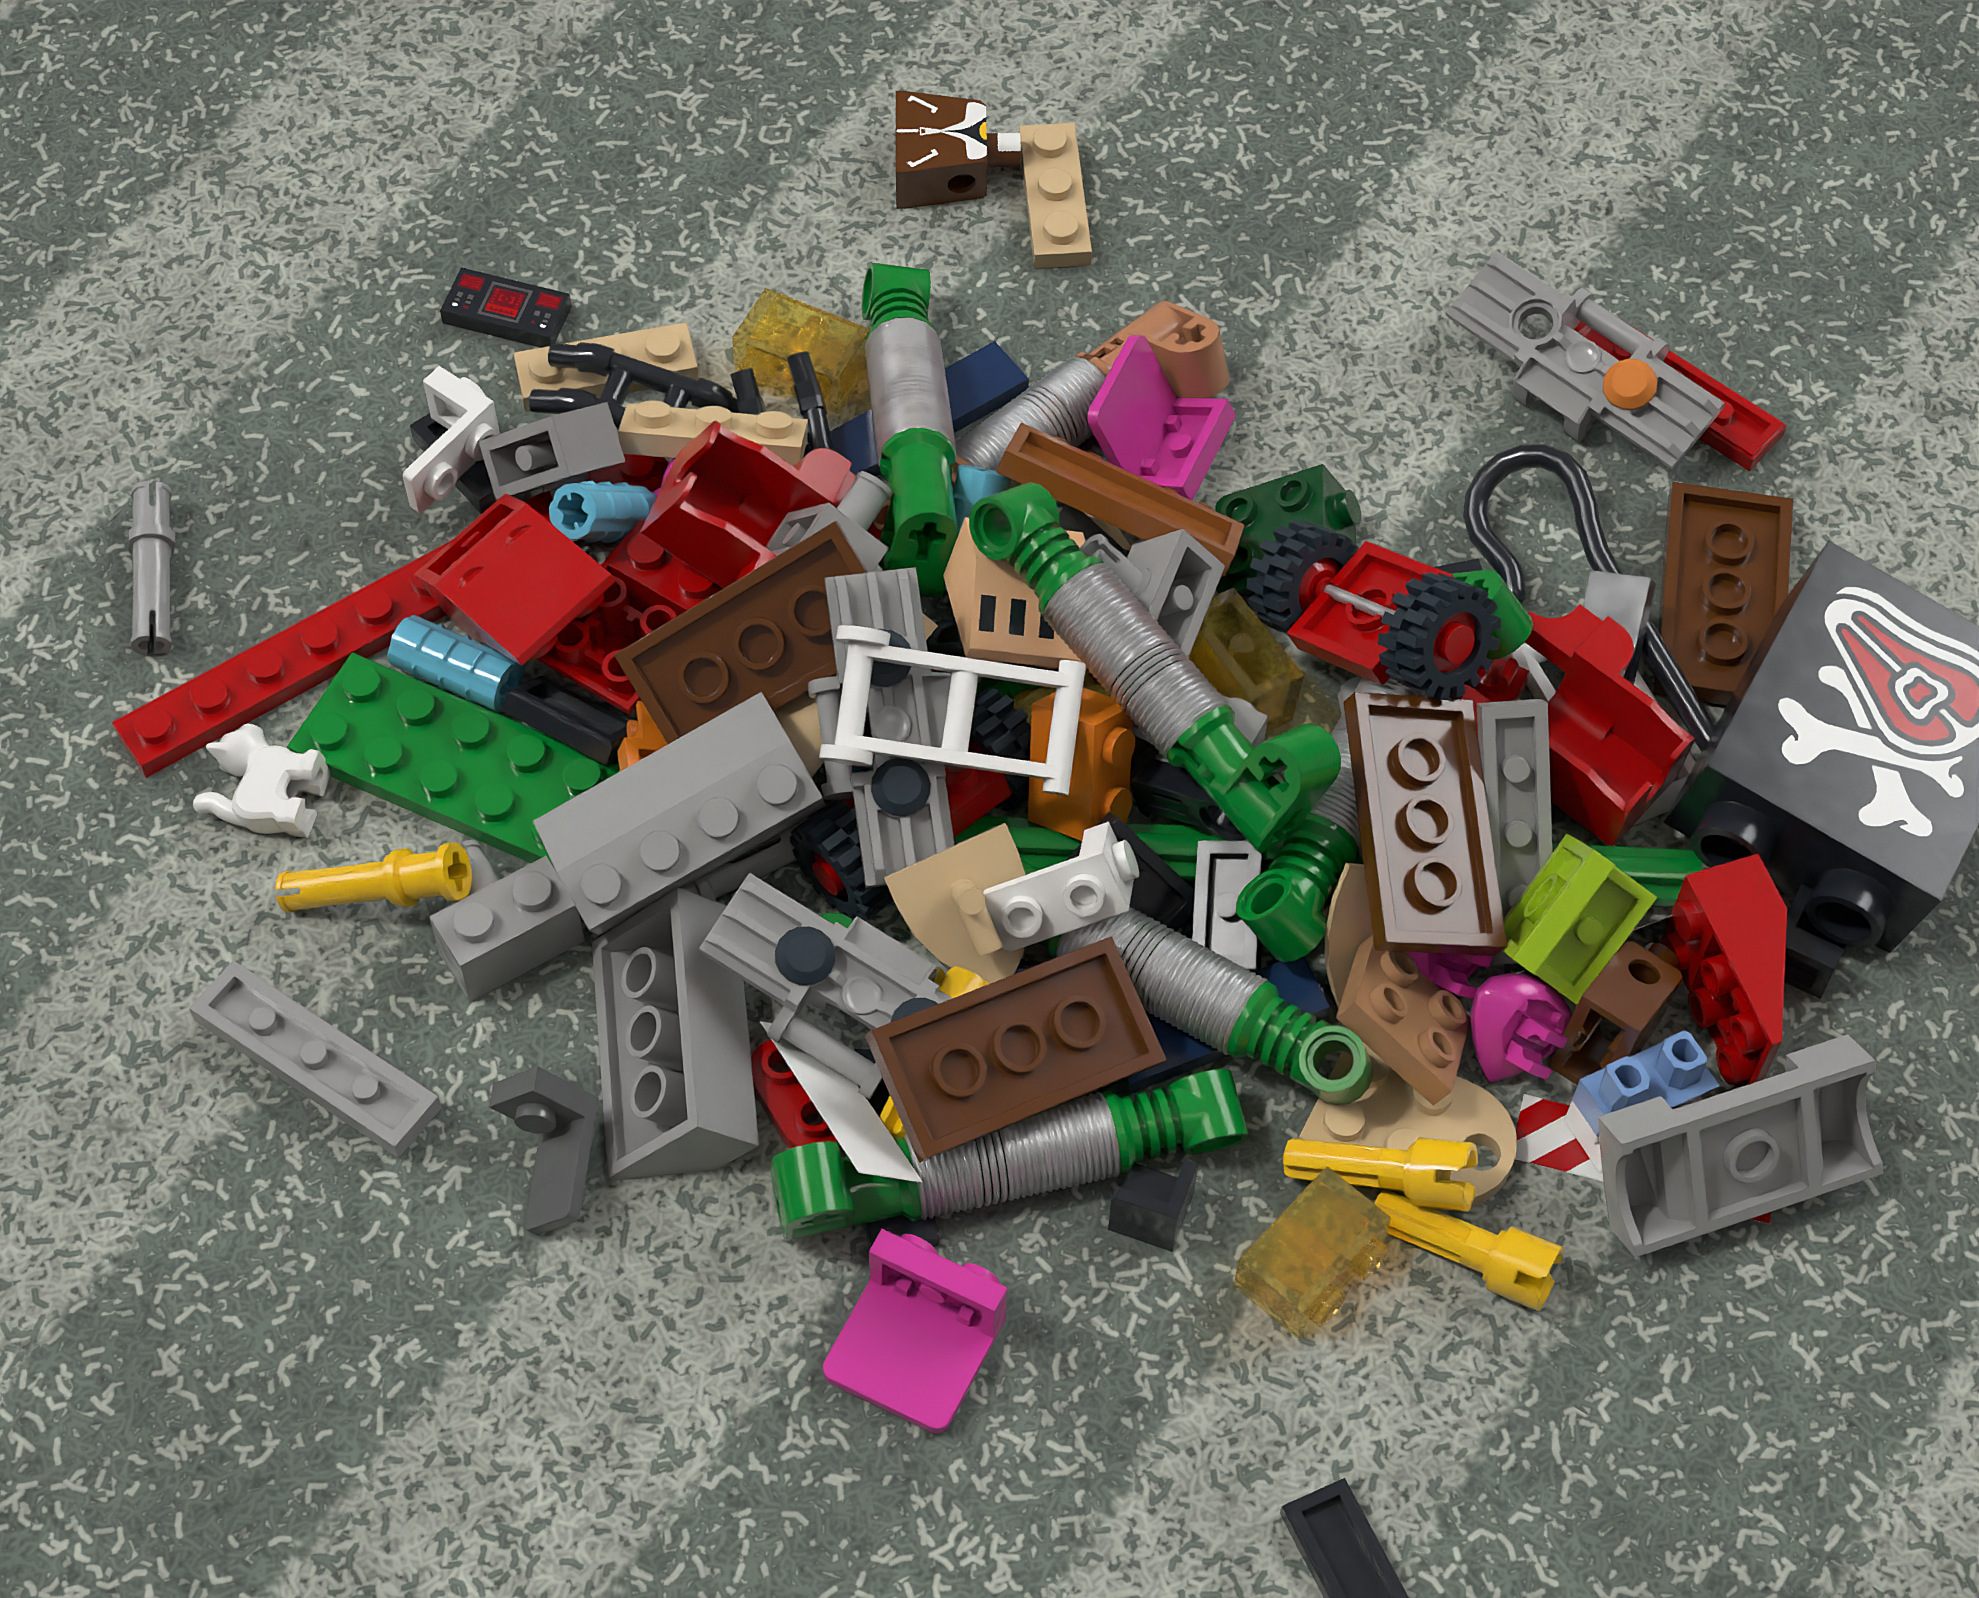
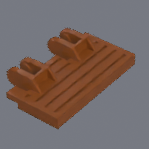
M1020 423L996 470L997 473L1021 484L1030 482L1039 484L1049 491L1054 499L1145 541L1184 529L1225 565L1222 576H1225L1235 556L1244 524L1212 510V507L1202 502L1198 504L1177 494L1178 491L1167 486L1163 488L1101 459V456L1090 451L1087 453L1069 445L1066 440L1060 437H1052L1024 423Z

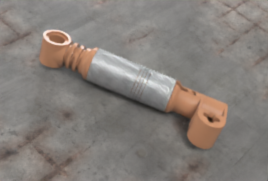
M1160 301L1089 354L1080 352L1066 359L1054 370L1032 384L1026 391L985 419V421L973 428L972 431H969L968 434H965L964 437L955 441L956 461L952 467V488L954 489L959 465H972L996 471L1020 423H1024L1052 437H1060L1066 440L1067 444L1076 448L1085 442L1086 439H1089L1090 436H1093L1094 434L1087 420L1089 407L1111 370L1114 360L1119 355L1130 335H1143L1146 337L1177 397L1210 398L1222 392L1229 383L1230 375L1218 324L1207 317L1171 302ZM1011 479L1010 488L1022 485ZM887 499L873 521L874 525L881 531L883 530L890 499Z

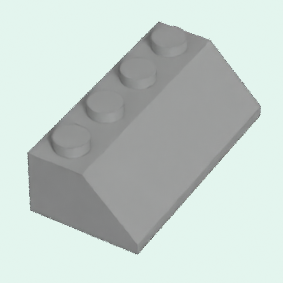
M760 692L535 819L533 823L559 878L587 928L596 935H600L634 916L674 889L685 887L824 808L826 804L764 695Z
M680 888L674 889L592 942L608 1178L612 1180L717 1170L759 1146L744 981L698 952L699 947L727 906Z

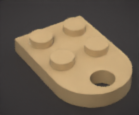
M1364 1043L1363 1045L1372 1061L1373 1078L1369 1089L1361 1098L1349 1104L1334 1105L1318 1098L1299 1136L1301 1139L1408 1150L1412 1143L1415 1144L1419 1137L1471 1142L1486 1146L1492 1150L1497 1158L1498 1164L1495 1167L1484 1171L1473 1168H1463L1458 1171L1451 1170L1450 1180L1471 1182L1475 1186L1476 1192L1471 1207L1487 1201L1501 1189L1509 1177L1517 1151V1136L1513 1121L1502 1103L1490 1092L1456 1076L1453 1091L1433 1106ZM1342 1051L1328 1079L1337 1080L1346 1076L1352 1069L1354 1063L1353 1056ZM1392 1190V1191H1394V1192H1397V1193H1399V1194L1405 1196L1404 1191H1401V1190Z

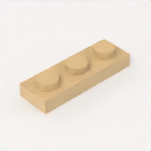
M1075 122L1019 126L1021 164L1034 269L1091 265L1092 249Z
M687 322L565 343L570 345H577L580 342L601 344L615 349L614 352L699 380L698 366ZM550 346L513 353L525 411L530 410L529 396L533 389H580L596 394V398H600L609 376L604 377L595 373L579 372L578 369L551 367L548 362ZM631 383L628 393L650 388Z
M644 401L639 404L627 403L618 429L619 442L623 454L676 458L685 446L713 421H717L721 426L738 436L765 446L794 466L804 455L807 443L808 419L792 418L786 413L777 411L753 415L731 413L728 409L719 406H706L696 410L670 407L661 401Z

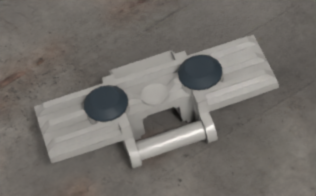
M916 567L825 578L837 676L819 678L808 683L809 697L816 699L822 744L835 745L848 653V644L836 641L838 626H860L890 633L889 646L927 652ZM873 660L866 712H869L872 738L942 748L951 674L931 672V669ZM874 754L873 771L852 773L851 765L824 761L827 783L821 785L823 799L842 800L854 798L866 888L887 886L884 877L954 846L945 782V769H948L949 772H959L966 768Z
M751 873L747 875L698 950L699 953L784 1005L767 1033L769 1038L777 1043L784 1038L861 1086L858 1093L869 1100L883 1081L877 1063L871 1062L797 1016L803 1006L809 1003L816 1008L825 1010L828 1004L834 1005L873 1030L952 999V997L938 989V984L931 981L937 965L859 917H856L848 928L837 922L833 925Z

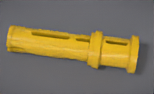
M456 842L444 843L436 852L414 854L410 849L401 848L390 852L381 862H368L324 869L283 871L276 879L275 890L299 888L300 893L278 896L276 899L280 908L287 913L324 906L372 902L388 899L392 904L402 908L416 905L421 898L443 896L450 902H457L466 898L470 892L472 868L466 850Z

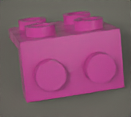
M1130 335L1119 355L1114 360L1112 368L1098 394L1092 401L1087 420L1109 463L1163 488L1167 486L1178 491L1177 494L1193 501L1236 414L1228 399L1177 398L1146 337L1143 335Z
M881 1229L869 1250L870 1281L823 1363V1375L828 1383L931 1433L939 1434L949 1428L1006 1321L1007 1287L1001 1285L999 1279L992 1272L979 1265L965 1263L962 1267L939 1256L937 1250L920 1237L912 1234H903L899 1237Z

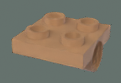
M1371 935L1357 948L1336 1018L1360 1037L1364 1044L1434 1106L1453 1091L1471 1017L1465 1012L1461 1002L1452 993L1440 990L1418 970L1415 961L1407 952L1375 951L1373 935Z

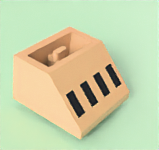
M965 517L943 575L965 657L990 662L1000 661L1035 665L1046 669L1059 668L1060 660L1081 662V659L1077 658L1073 650L1069 649V645L1064 644V640L1060 639V636L1056 634L1052 626L1048 625V622L1044 620V617L1038 611V597L1034 594V590L1025 584L1024 578L1019 577L1014 571V567L1009 565L1005 559L994 560L979 551L972 540L969 518ZM1065 530L1069 534V539L1074 540L1079 548L1086 541L1082 532Z

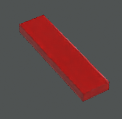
M1581 321L1574 328L1576 332L1589 341L1594 342L1598 347L1619 361L1629 359L1632 356ZM1670 350L1668 351L1663 360L1664 363L1725 403L1723 410L1699 439L1750 472L1783 437L1787 425Z

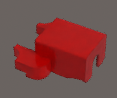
M713 421L677 455L640 533L721 588H725L777 556L765 548V546L787 513L825 503H830L837 508L856 480V475L849 471L852 462L833 450L826 448L812 450L792 466L765 446L738 436L721 426L719 422ZM872 522L867 532L879 540L882 531Z
M1581 604L1571 613L1558 618L1542 617L1529 611L1528 614L1532 618L1533 627L1525 643L1565 672L1559 688L1547 702L1551 803L1608 846H1615L1675 780L1696 738L1691 734L1689 735L1674 722L1654 699L1623 677L1634 652L1633 640L1623 626L1609 616L1601 620ZM1464 684L1466 694L1459 698L1452 696L1451 699L1473 701L1478 736L1477 703H1489L1492 701L1473 687Z

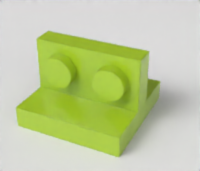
M1566 834L1504 917L1507 948L1502 951L1577 1005L1583 993L1619 950L1657 897L1615 867V864L1596 850Z

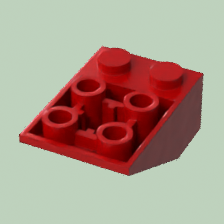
M506 493L414 574L460 630L520 665H524L528 660H536L550 651L558 640L557 634L575 618H582L593 612L602 603L605 596L604 592L616 582V579L610 572L531 506Z
M642 519L636 523L601 564L616 579V582L604 592L605 596L602 603L590 614L572 620L557 634L558 640L553 648L542 657L536 659L629 715L636 711V704L641 699L614 654L723 589L641 534L640 531L645 522Z
M1754 854L1686 875L1676 902L1673 905L1672 917L1669 918L1660 940V944L1670 948L1679 960L1678 970H1680L1683 976L1682 980L1689 991L1688 1005L1690 1013L1699 1028L1708 1029L1717 1047L1716 1061L1723 1079L1729 1085L1735 1084L1737 1088L1764 1080L1782 1043L1787 907L1759 854Z

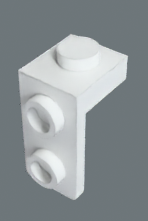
M440 366L423 380L431 418L448 430L403 473L409 505L419 513H423L435 500L446 497L455 486L457 479L476 461L483 460L478 441L500 434L494 401L486 397L481 388L472 380L466 377L459 379Z
M1106 822L1084 830L1078 857L985 889L983 891L986 900L985 905L1002 941L1003 949L1011 952L1129 911L1134 879L1139 877V868L1130 844L1126 840L1118 842L1110 823Z

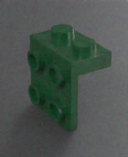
M1321 464L1221 497L1216 503L1215 511L1244 524V528L1235 556L1225 576L1221 575L1216 591L1227 601L1255 593L1246 589L1247 578H1256L1258 573L1257 570L1249 568L1252 559L1255 557L1262 560L1265 552L1259 548L1264 539L1276 542L1273 530L1279 526L1289 529L1290 521L1299 520L1304 523L1309 521L1347 536L1353 540L1351 544L1357 546L1356 525L1361 523L1362 516L1355 494L1351 490H1345L1325 465Z

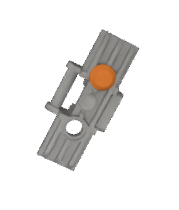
M1496 251L1447 310L1446 316L1520 366L1513 379L1512 396L1527 407L1537 397L1561 413L1565 419L1563 429L1567 435L1580 442L1588 433L1587 425L1592 417H1595L1673 470L1723 410L1725 403L1663 362L1670 348L1667 342L1661 338H1656L1654 341L1594 302V294L1586 288H1580L1573 296L1567 293L1562 295ZM1533 314H1543L1553 323V327L1545 337L1529 339L1524 337L1519 331L1523 320ZM1581 321L1632 356L1629 359L1619 361L1598 347L1594 342L1589 341L1576 332L1574 328Z

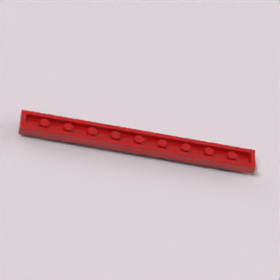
M623 454L625 462L589 473L590 479L586 480L593 481L596 484L599 482H611L613 485L626 482L628 485L646 487L650 492L661 488L662 478L669 462L664 457ZM550 491L541 492L524 501L551 523L549 516V506L552 502ZM577 540L574 543L577 545L584 540ZM451 541L113 721L112 724L117 736L147 778L205 747L208 743L216 741L225 734L240 728L242 725L251 722L337 675L352 652L368 658L389 647L393 633L404 618L416 615L433 623L446 616L447 614L414 574Z

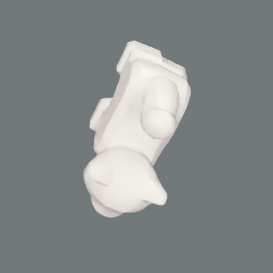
M244 724L239 730L225 734L220 742L208 743L206 745V749L217 759L222 771L238 777L243 776L232 800L215 792H205L197 795L193 800V807L196 812L200 814H215L226 822L246 827L250 831L259 834L285 832L289 835L308 838L315 822L317 811L305 808V799L297 798L296 795L298 792L304 791L324 796L330 779V770L325 762L326 758L320 751L309 749L304 754L294 753L282 746H270L265 740L263 730L253 724Z

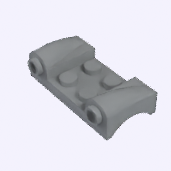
M1847 1034L1786 1054L1787 1072L1698 1102L1672 1109L1659 1096L1599 1116L1598 1125L1603 1184L1611 1230L1634 1257H1638L1884 1174L1883 1162L1876 1148L1866 1111V1087L1870 1077L1876 1072L1875 1059Z

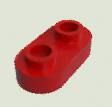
M772 1040L762 1043L751 1056L754 1094L787 1148L791 1149L805 1144L826 1141L839 1144L825 1121L816 1126L808 1125L803 1121L809 1114H820L792 1070L785 1073H777L771 1069L775 1063L785 1061Z

